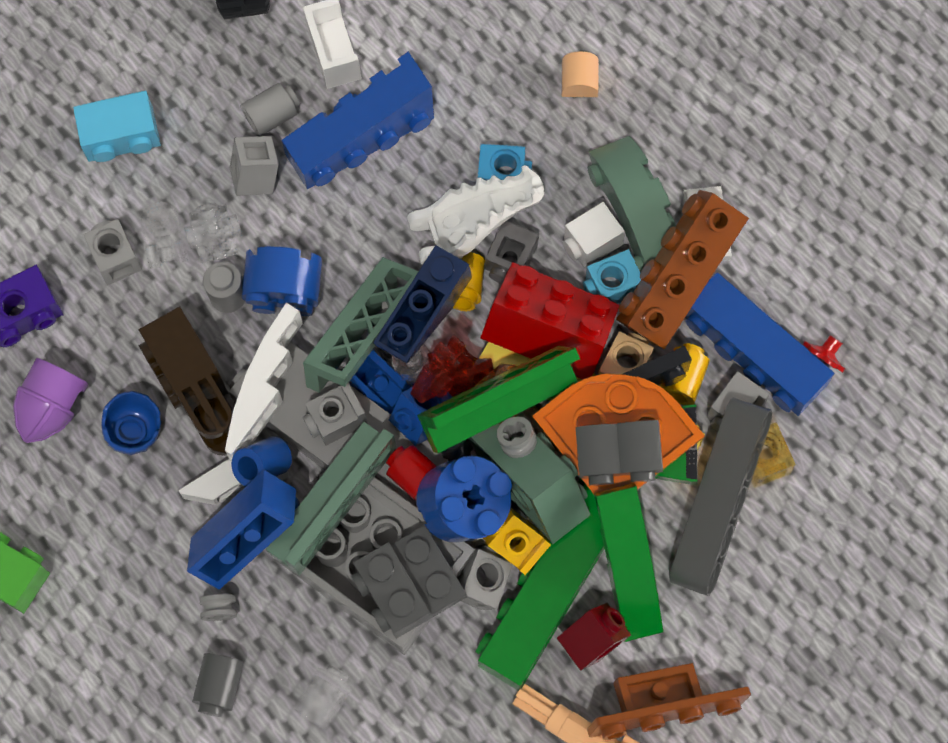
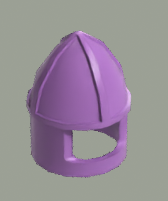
M36 358L23 384L17 388L13 404L15 426L22 440L26 443L43 441L63 430L75 415L70 411L75 399L80 392H85L89 384L60 367Z

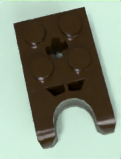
M179 306L138 329L145 341L138 346L174 408L177 409L180 406L184 408L210 452L215 455H227L225 447L232 411L223 396L228 394V391L212 359Z

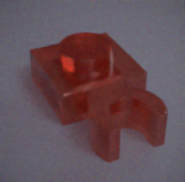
M455 335L451 336L447 345L439 342L432 352V361L423 366L410 394L421 404L435 396L440 398L446 395L455 383L453 377L460 365L458 359L463 354L466 345Z

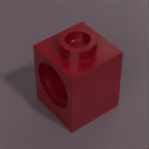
M604 603L586 612L560 634L557 639L579 670L582 671L601 661L630 637L631 634L625 627L622 615L614 608H611L608 603Z

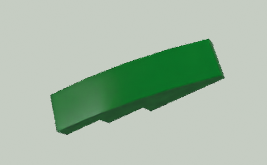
M632 483L596 492L594 497L602 528L600 531L608 562L606 566L617 611L625 621V627L631 634L624 642L663 633L653 564L637 487Z

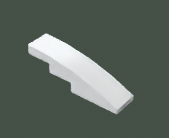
M288 303L284 305L265 334L246 372L233 409L225 452L230 461H232L233 455L238 450L251 445L283 403L279 390L275 386L293 363L286 346L303 325L299 310Z

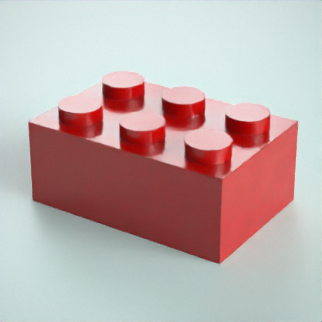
M512 262L493 302L480 339L530 359L557 346L574 347L580 359L571 363L575 376L583 380L592 377L620 305L610 301L605 296L589 293L574 287L567 281L557 280L539 273L530 266H522Z

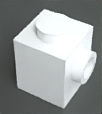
M602 202L565 225L563 246L572 260L579 259L584 268H587V266L621 247L625 231L605 203Z

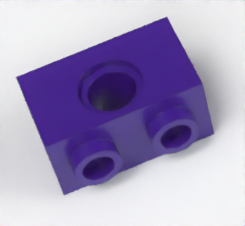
M37 264L0 282V347L12 346L21 340L22 335L34 329H46L56 322V318L64 315ZM25 305L24 310L20 314L10 316V312L15 306Z

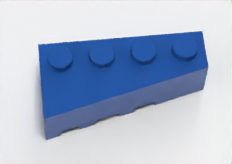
M409 51L397 59L401 65L389 74L385 75L381 70L369 78L372 83L366 90L358 95L349 92L339 99V102L333 109V113L328 116L324 112L319 113L282 139L285 155L307 190L315 185L318 187L326 185L335 177L336 173L347 167H358L365 162L368 155L379 149L382 151L390 149L399 141L400 137L411 131L413 133L422 131L434 119L432 86Z

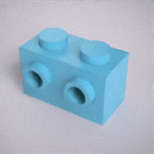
M146 90L73 107L80 145L88 162H107L118 155L127 153L142 154L150 151L153 147L161 146L153 106Z

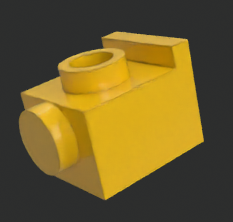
M511 507L506 521L493 535L483 537L491 549L516 566L524 575L530 571L551 546L548 539L535 525Z

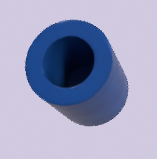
M271 436L238 450L232 458V472L239 483L247 486L263 470L276 477L286 473L292 464V454L285 441L279 437Z

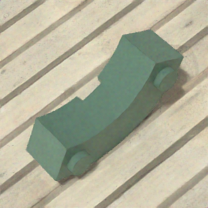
M630 136L588 151L592 165H589L587 169L595 187L599 186L614 208L634 254L635 264L641 273L643 267L650 260L656 258L662 248V238L671 227H676V223L671 214L665 210V208L670 207L671 203L659 178L654 179L648 167L643 166L648 164L647 157Z

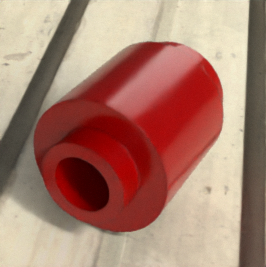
M414 445L406 449L400 446L386 461V464L389 466L386 475L409 496L417 500L420 482L425 474L434 469L436 465Z

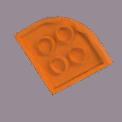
M609 373L583 379L564 390L532 415L561 454L568 457L574 464L578 475L575 427L659 420L663 470L705 437L681 405L667 391L657 384L638 376ZM630 475L614 476V484L590 486L589 478L582 479L593 494L632 483L636 485L638 490L647 483L631 482Z

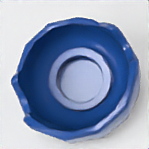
M136 391L119 393L106 404L102 414V434L108 446L114 451L134 455L146 452L157 441L161 428L160 410L148 395Z

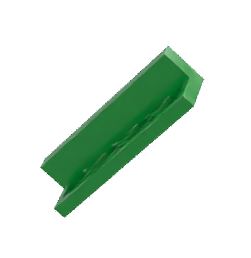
M562 346L552 348L418 414L417 416L433 452L440 453L577 383V378L571 366V363L580 359L576 348Z

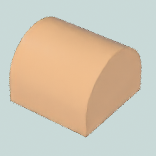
M582 51L566 54L562 58L561 97H598V57L592 53Z

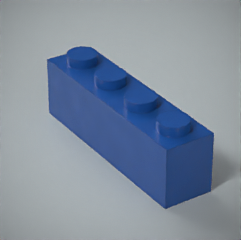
M718 272L708 281L685 317L687 326L695 334L707 336L715 343L714 348L721 357L727 361H732L733 359L744 369L745 377L758 386L763 385L773 394L774 402L786 412L792 410L799 416L829 385L835 374Z

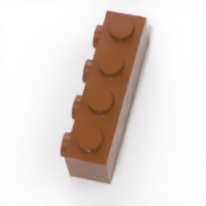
M699 190L697 194H693L688 198L682 208L683 216L676 227H671L665 233L661 241L662 248L656 258L650 260L643 267L640 273L641 281L634 292H630L624 297L619 306L620 313L616 320L636 334L644 337L651 344L662 349L666 348L749 219L712 192Z

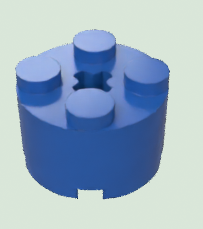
M257 247V255H254L250 249L247 250L242 299L247 304L253 305L252 311L256 313L274 314L276 307L283 308L288 303L299 310L301 316L313 315V308L317 307L319 303L322 258L314 253H311V260L301 258V250L287 247Z
M465 456L436 466L425 474L417 491L418 511L422 513L427 523L424 525L434 536L447 542H463L495 534L506 521L510 511L511 479L494 463L478 456Z

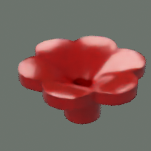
M829 335L823 345H814L807 341L803 342L802 345L833 368L838 369L842 373L846 369L835 356V353L843 343L832 335Z

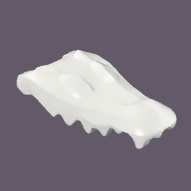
M525 165L521 167L522 172L519 175L507 176L504 180H500L495 175L491 176L490 180L477 178L475 186L462 183L458 190L449 189L434 204L425 209L409 213L407 220L411 230H430L435 245L458 258H462L512 216L538 204L544 196L543 182L537 173ZM435 246L424 247L419 251L418 255L421 265L424 264Z

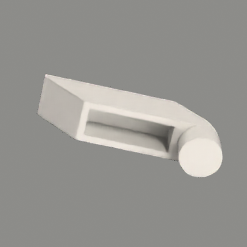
M227 459L178 491L183 499L217 505L245 486L237 481L232 472V461ZM287 471L277 476V478L283 481L289 476V472Z

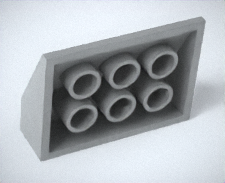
M375 477L300 576L278 561V563L403 655L407 653L431 620L429 619L397 639L390 629L383 633L371 612L377 608L370 594L362 597L351 578L353 574L357 573L353 562L388 542L390 545L421 528L424 524H427L417 507ZM430 533L458 578L474 554L475 549L464 541L447 542Z

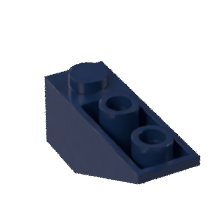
M435 245L373 344L407 364L452 310L471 280L469 264Z

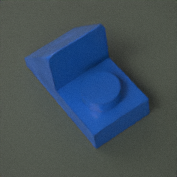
M374 350L371 351L349 381L352 387L389 414L392 413L400 394L412 388Z

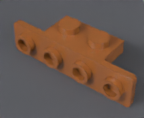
M693 663L619 677L614 681L613 685L621 713L596 718L587 728L589 737L602 735L603 740H612L624 736L629 729L641 727L642 732H650L664 727L667 721L679 719L680 724H688L702 719L705 713L717 711L718 716H726L742 709L741 705L751 696L749 687H742L703 695Z

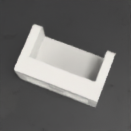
M325 0L304 6L303 11L307 30L326 88L330 89L361 80L359 60L357 54H354L342 18L339 0Z

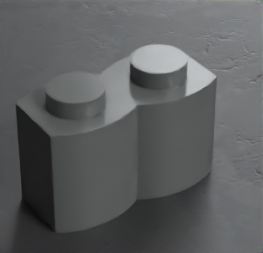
M659 420L575 427L579 477L581 479L589 478L590 486L614 484V476L630 475L631 482L655 481V473L664 472Z

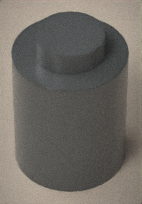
M204 653L192 700L193 703L200 705L198 712L222 717L223 711H232L244 662L223 655Z

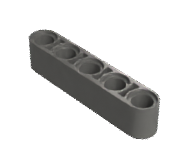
M732 398L728 403L672 564L669 577L671 583L706 596L713 592L771 425V409L736 398Z

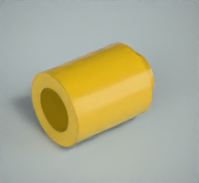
M684 343L683 346L686 347L692 358L689 370L686 372L687 376L674 385L665 386L662 383L660 387L667 391L679 404L694 405L710 360L704 355L705 351L701 347ZM681 346L674 347L672 351L680 348Z

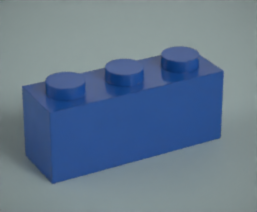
M263 470L191 537L187 572L220 590L294 523L296 488Z

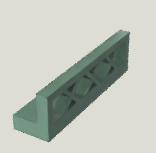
M382 257L304 360L303 366L307 388L320 393L328 381L343 387L347 386L376 346L373 342L419 271ZM397 277L408 281L405 286L397 288ZM382 302H386L388 309L385 313L378 314L382 309ZM367 329L369 333L367 338L359 340ZM347 356L349 360L342 371L337 370Z
M363 421L297 507L294 523L265 549L267 553L300 576L384 466L390 455L396 450L394 435L386 429H383L380 433Z

